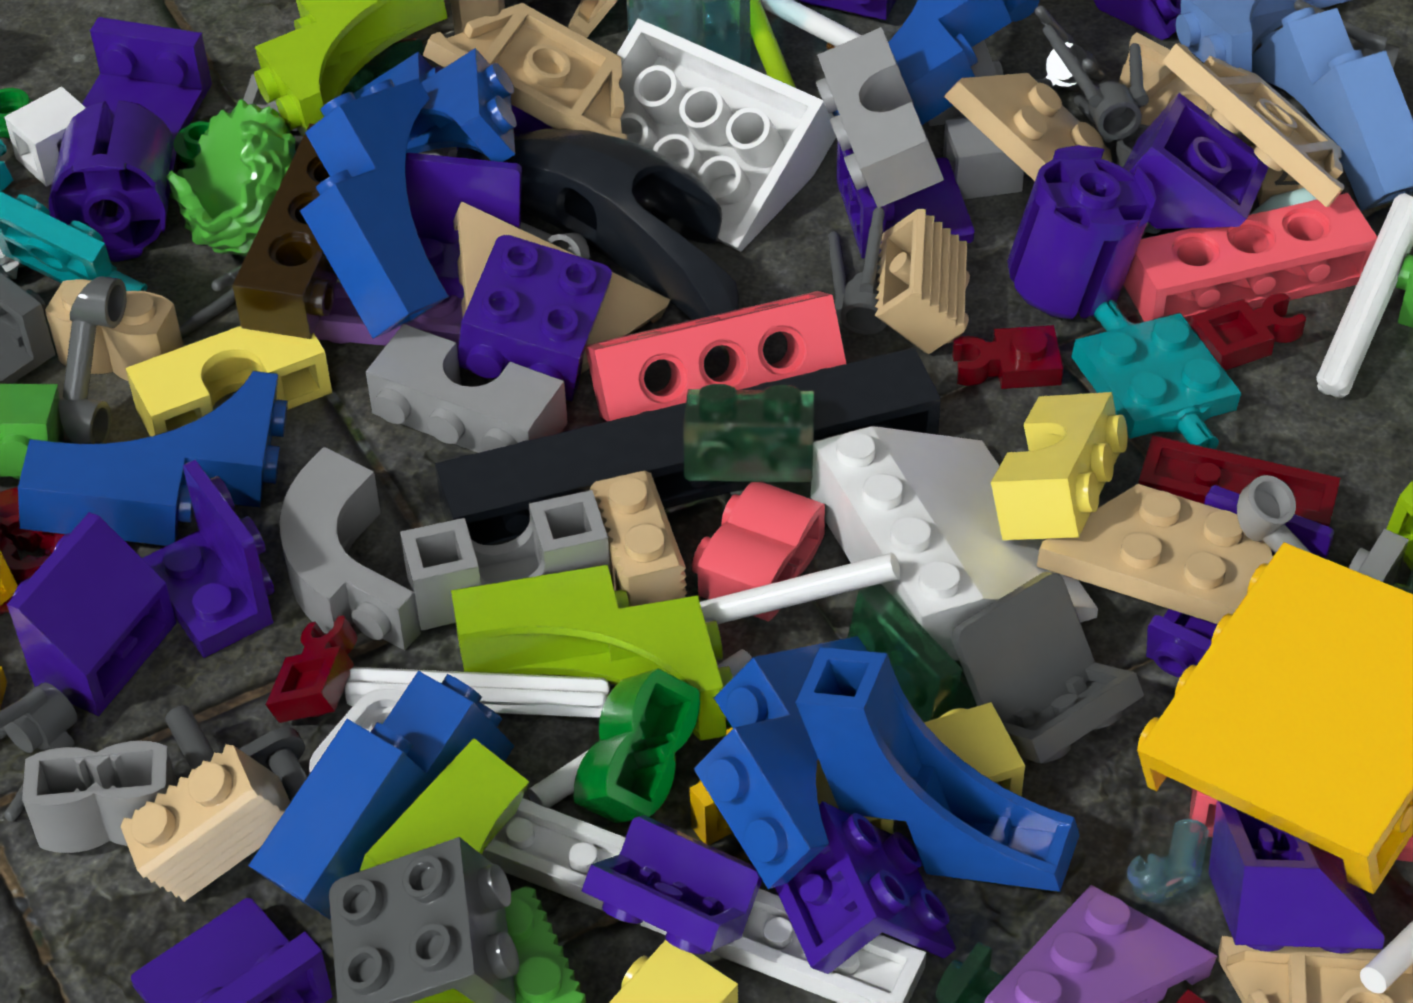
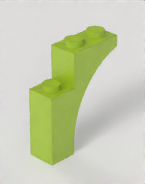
M296 0L300 18L294 20L295 30L255 46L261 69L254 71L255 80L264 100L267 103L276 102L279 114L285 120V124L289 127L290 131L297 129L304 136L310 123L316 124L324 117L320 109L329 101L340 96L354 75L376 55L401 39L448 19L444 0Z
M608 565L451 590L464 672L605 678L609 681V684L617 685L625 678L659 668L699 689L700 709L693 730L695 736L700 741L726 736V717L714 697L733 677L729 666L718 668L716 661L723 659L718 624L716 620L705 622L698 596L630 607L627 592L622 590L614 591Z
M473 738L364 856L360 871L457 837L462 838L482 855L499 831L517 812L529 781ZM453 988L411 1003L474 1002Z

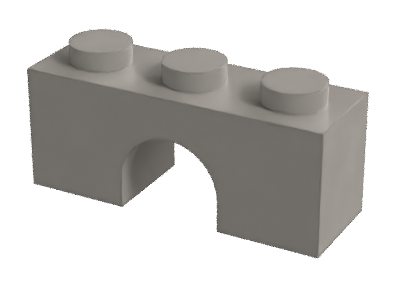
M882 27L817 55L825 78L816 81V85L828 113L830 114L838 110L840 114L830 118V122L842 151L850 148L853 149L854 153L844 157V160L857 190L868 186L877 207L880 208L944 180Z
M985 40L972 47L978 63L971 67L975 77L1003 75L1000 61H992ZM954 105L928 121L929 126L945 124L943 157L950 161L963 200L1022 192L1024 171Z
M406 324L400 327L366 370L372 414L378 415L392 424H402L432 435L443 443L456 444L478 453L517 444L525 440L558 434L562 432L568 423L564 381L509 362L502 373L492 382L475 387L462 386L456 342Z
M593 490L530 503V522L526 530L516 539L500 545H482L471 540L465 518L401 531L408 584L410 590L415 594L420 629L426 630L455 623L451 590L608 565L611 576L608 536Z

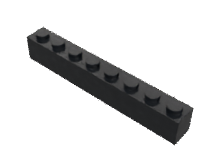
M915 347L889 354H881L873 358L831 368H823L811 373L773 382H765L749 388L703 397L691 402L653 411H645L629 417L596 425L583 426L579 429L538 439L525 440L517 444L435 463L440 505L446 522L465 518L471 540L482 545H500L516 539L526 530L530 522V503L589 491L596 481L645 470L651 473L663 507L666 509L743 490L754 480L771 483L811 473L813 442L866 427L875 426L938 435L941 398Z

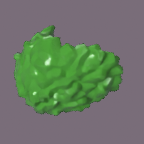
M240 99L231 113L221 110L218 115L212 116L208 130L205 131V134L201 135L198 141L201 150L192 159L194 167L178 170L177 174L171 170L166 176L172 191L170 197L178 202L180 213L186 221L185 228L192 232V241L196 245H209L214 252L222 255H247L296 153V138L290 133L285 120L270 106L261 109L256 104L248 105L243 99Z

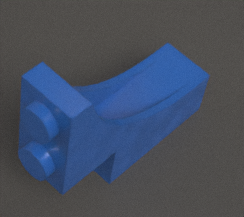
M918 0L902 27L888 42L922 125L953 106L944 96L961 78L975 77L971 67L978 63L972 47L1012 22L1003 0ZM838 110L832 112L834 117L840 115Z
M476 48L443 69L439 66L433 68L417 52L353 93L354 97L358 99L361 98V94L367 89L384 80L391 79L396 86L419 78L430 100L420 110L413 123L406 153H422L439 148L461 147L481 152L491 161L504 162L515 155L513 128L517 126V122L512 112L511 94L514 93L513 84L508 74L499 64L493 63L490 65Z
M419 78L396 86L391 79L384 80L367 89L361 94V98L358 99L354 97L352 92L342 94L329 101L320 109L324 117L305 132L330 177L316 186L320 196L305 206L300 212L373 339L397 329L403 324L413 322L449 297L432 268L420 242L407 196L405 161L408 138L420 110L430 100Z
M253 371L243 386L218 408L194 422L159 435L106 444H74L30 439L18 485L20 529L67 534L71 533L81 520L91 512L100 516L124 541L168 546L176 542L180 522L191 523L194 511L183 465L193 460L198 462L209 479L215 476H219L230 492L234 505L260 507L264 482L276 484L280 446L271 445L272 436L284 437L288 400L277 399L278 374Z
M858 636L753 657L714 697L733 729L706 755L694 770L768 889L787 884L829 844L817 801L816 772L818 757L795 702L819 648L868 651Z
M820 647L795 703L838 809L851 815L859 813L866 817L906 821L926 874L1060 892L1080 836L1075 818L1048 809L1003 788L972 768L945 746L912 708L899 685L887 653Z
M418 670L383 724L377 722L371 732L351 720L346 719L248 866L274 885L326 918L331 919L329 891L333 883L340 878L360 871L364 856L473 738L505 762L514 745L497 728L502 718L493 710L480 703L479 701L482 696L459 679L447 674L442 683Z

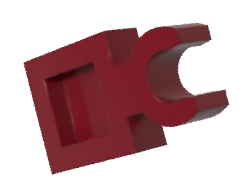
M1279 293L1266 298L1262 307L1254 310L1245 299H1241L1191 316L1190 326L1224 371L1272 355L1274 341L1289 343L1298 340L1303 335L1306 317L1303 314H1298L1291 318H1284L1283 316L1287 314L1290 297L1286 293Z
M1054 325L994 329L993 342H986L974 336H962L953 339V361H961L957 365L956 379L959 385H978L988 377L999 376L1001 389L1057 386L1062 384L1063 365Z
M344 615L336 618L333 628L327 634L323 633L316 621L309 623L304 628L300 638L304 646L302 654L285 657L265 704L279 723L306 717H319L326 713L335 712L349 678L350 669L354 665L347 654L354 648L358 638L356 631Z

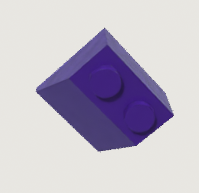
M1181 93L1175 96L1138 138L1123 167L1133 175L1136 167H1140L1153 183L1157 199L1148 223L1156 229L1240 227L1247 219L1269 169L1255 155L1254 149L1221 126L1215 119Z

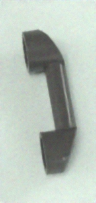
M100 276L93 279L82 289L71 307L70 320L72 324L63 396L59 400V415L65 433L74 444H106L110 434L111 410L108 403L88 399L96 328L97 326L115 328L120 324L124 316L127 300L126 287L124 282L118 278Z

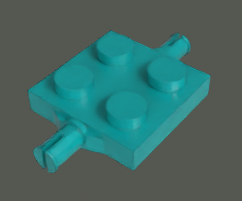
M0 191V249L3 255L59 283L75 279L93 280L104 276L121 279L125 284L126 291L147 292V284L117 271V268L111 265L106 245L103 242L104 239L96 230L79 221H72L70 225H67L49 216L50 211L43 204L27 195L19 194L15 199Z
M1109 300L1108 304L1104 302L1099 305L1095 310L1094 317L1107 332L1075 339L1071 357L1097 393L1112 392L1116 415L1124 416L1128 437L1132 439L1154 432H1177L1182 434L1189 444L1216 450L1219 440L1212 434L1204 422L1210 417L1236 411L1241 392L1182 314L1178 313L1134 324L1127 320L1115 301Z

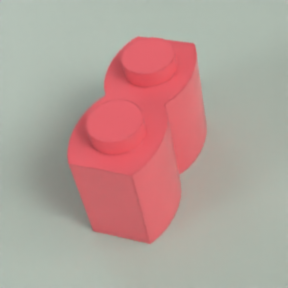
M758 480L752 481L741 495H732L723 512L722 526L714 533L712 538L704 537L695 551L692 571L698 576V596L709 600L800 576L814 558L825 535V504ZM780 609L754 615V617L769 622Z

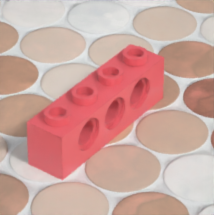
M1349 193L1340 194L1330 207H1325L1316 199L1248 215L1240 227L1189 228L1141 239L1123 285L1144 322L1181 313L1188 324H1190L1191 316L1241 299H1245L1249 306L1255 309L1262 307L1264 300L1274 294L1286 293L1290 300L1357 285L1377 240V235Z
M820 291L588 344L585 347L599 415L606 421L846 364L833 295ZM782 332L787 340V352L779 362L768 364L763 355L764 343L773 333ZM723 345L729 353V366L721 376L709 378L704 369L705 357L712 348ZM664 359L671 368V379L664 389L650 392L645 385V372L651 363Z

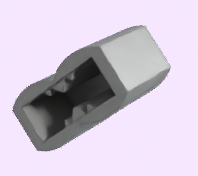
M122 742L108 746L98 752L84 748L61 747L45 750L25 759L22 801L40 848L58 853H75L94 849L109 841L128 846L121 830L123 819H132L135 809L139 810L145 806L146 801L155 802L158 793L166 794L169 785L177 786L178 783L167 746L157 742Z

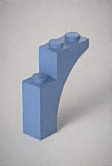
M1181 0V15H1178L1176 19L1177 36L1180 43L1187 46L1203 63L1209 56L1225 61L1233 67H1240L1252 72V54L1260 44V39L1282 26L1281 20L1284 17L1297 11L1294 8V3L1297 0ZM1351 0L1303 1L1321 9Z
M1308 7L1284 17L1281 20L1283 25L1281 29L1271 32L1260 39L1262 46L1252 54V73L1257 74L1265 82L1271 83L1293 96L1313 117L1321 130L1341 147L1342 157L1339 160L1342 163L1361 211L1393 202L1394 198L1403 193L1410 196L1413 195V118L1386 50L1363 57L1361 50H1354L1338 8L1316 14L1313 7Z

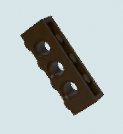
M310 123L309 126H308V128H307V130L310 129V128H311L313 125H315V124H311V123ZM304 134L232 286L241 328L311 339L321 316H328L332 309L334 286L338 277L300 210L320 196L316 186L330 177L306 134Z

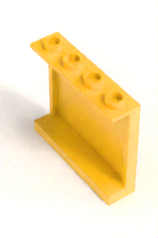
M1283 542L1269 564L1262 563L1255 570L1248 585L1247 595L1233 614H1226L1219 621L1212 636L1211 646L1197 666L1190 665L1183 672L1176 686L1175 697L1161 717H1154L1144 727L1138 741L1137 752L1147 787L1157 791L1166 777H1169L1343 859L1348 883L1374 895L1413 835V594Z

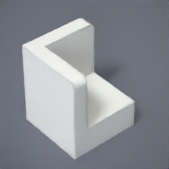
M62 86L4 116L16 159L46 187L53 182L59 156L57 145L61 144L63 134L71 119L86 108Z

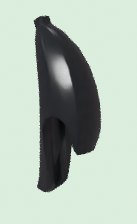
M542 129L514 134L515 155L504 162L517 163L522 167L521 209L567 233L575 232L581 234L590 247L625 269L658 294L670 299L669 302L683 311L692 320L739 309V292L736 282L706 254L686 240L689 239L705 244L714 243L717 241L722 223V209L707 187L693 173L650 148L626 139L588 130ZM459 147L456 154L458 158L491 161L481 152Z

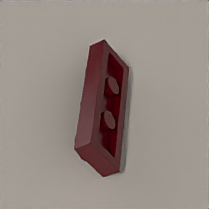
M1152 435L1138 484L1204 504L1208 491L1214 485L1240 494L1257 477L1273 476L1282 480L1291 489L1296 501L1295 515L1329 527L1341 478Z

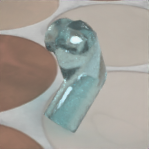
M1179 820L1174 824L1168 856L1160 858L1151 853L1148 855V863H1145L1140 855L1134 858L1127 869V878L1132 884L1134 894L1146 902L1161 903L1195 888L1201 879L1209 834L1208 828L1197 820Z

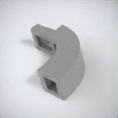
M323 447L298 473L290 485L281 509L280 537L293 594L305 615L312 622L316 621L324 633L327 634L333 628L338 616L344 615L351 625L354 623L369 638L374 640L384 639L405 651L421 634L414 592L361 565L348 555V551L355 540L381 514L374 471Z

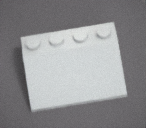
M639 18L616 54L621 57L622 79L619 83L621 90L624 92L625 110L621 116L622 134H627L628 141L650 148L693 173L707 187L722 209V223L717 241L740 252L814 176L836 138L830 122V118L834 116L832 113H828L822 99Z
M870 426L813 442L811 499L825 504V522L849 561L854 563L889 553H894L898 559L901 572L900 579L869 586L866 589L917 672L959 660L951 639L952 632L957 625L1039 574L1052 572L1037 567L1039 548L1046 539L1002 540L991 481L999 468V464L982 440ZM1060 574L1065 581L1080 623L1097 618L1098 608L1079 580Z

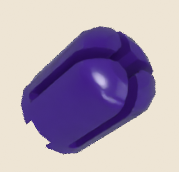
M121 100L117 103L114 123H112L111 113L106 101L88 106L75 115L63 134L49 195V216L67 225H70L72 221H79L96 230L104 239L103 242L106 245L110 261L119 262L141 256L143 248L156 240L160 232H164L171 194V188L166 176L171 170L175 172L176 151L173 148L174 139L168 126L161 118L139 103Z
M1076 145L1055 150L1053 159L1043 165L1038 171L1007 260L1010 278L1014 282V287L1018 294L1027 304L1051 317L1073 319L1077 312H1079L1081 318L1087 319L1094 317L1095 310L1102 303L1107 302L1108 304L1109 300L1117 302L1157 199L1153 183L1140 167H1136L1133 175L1120 165L1101 159L1105 150L1102 148Z

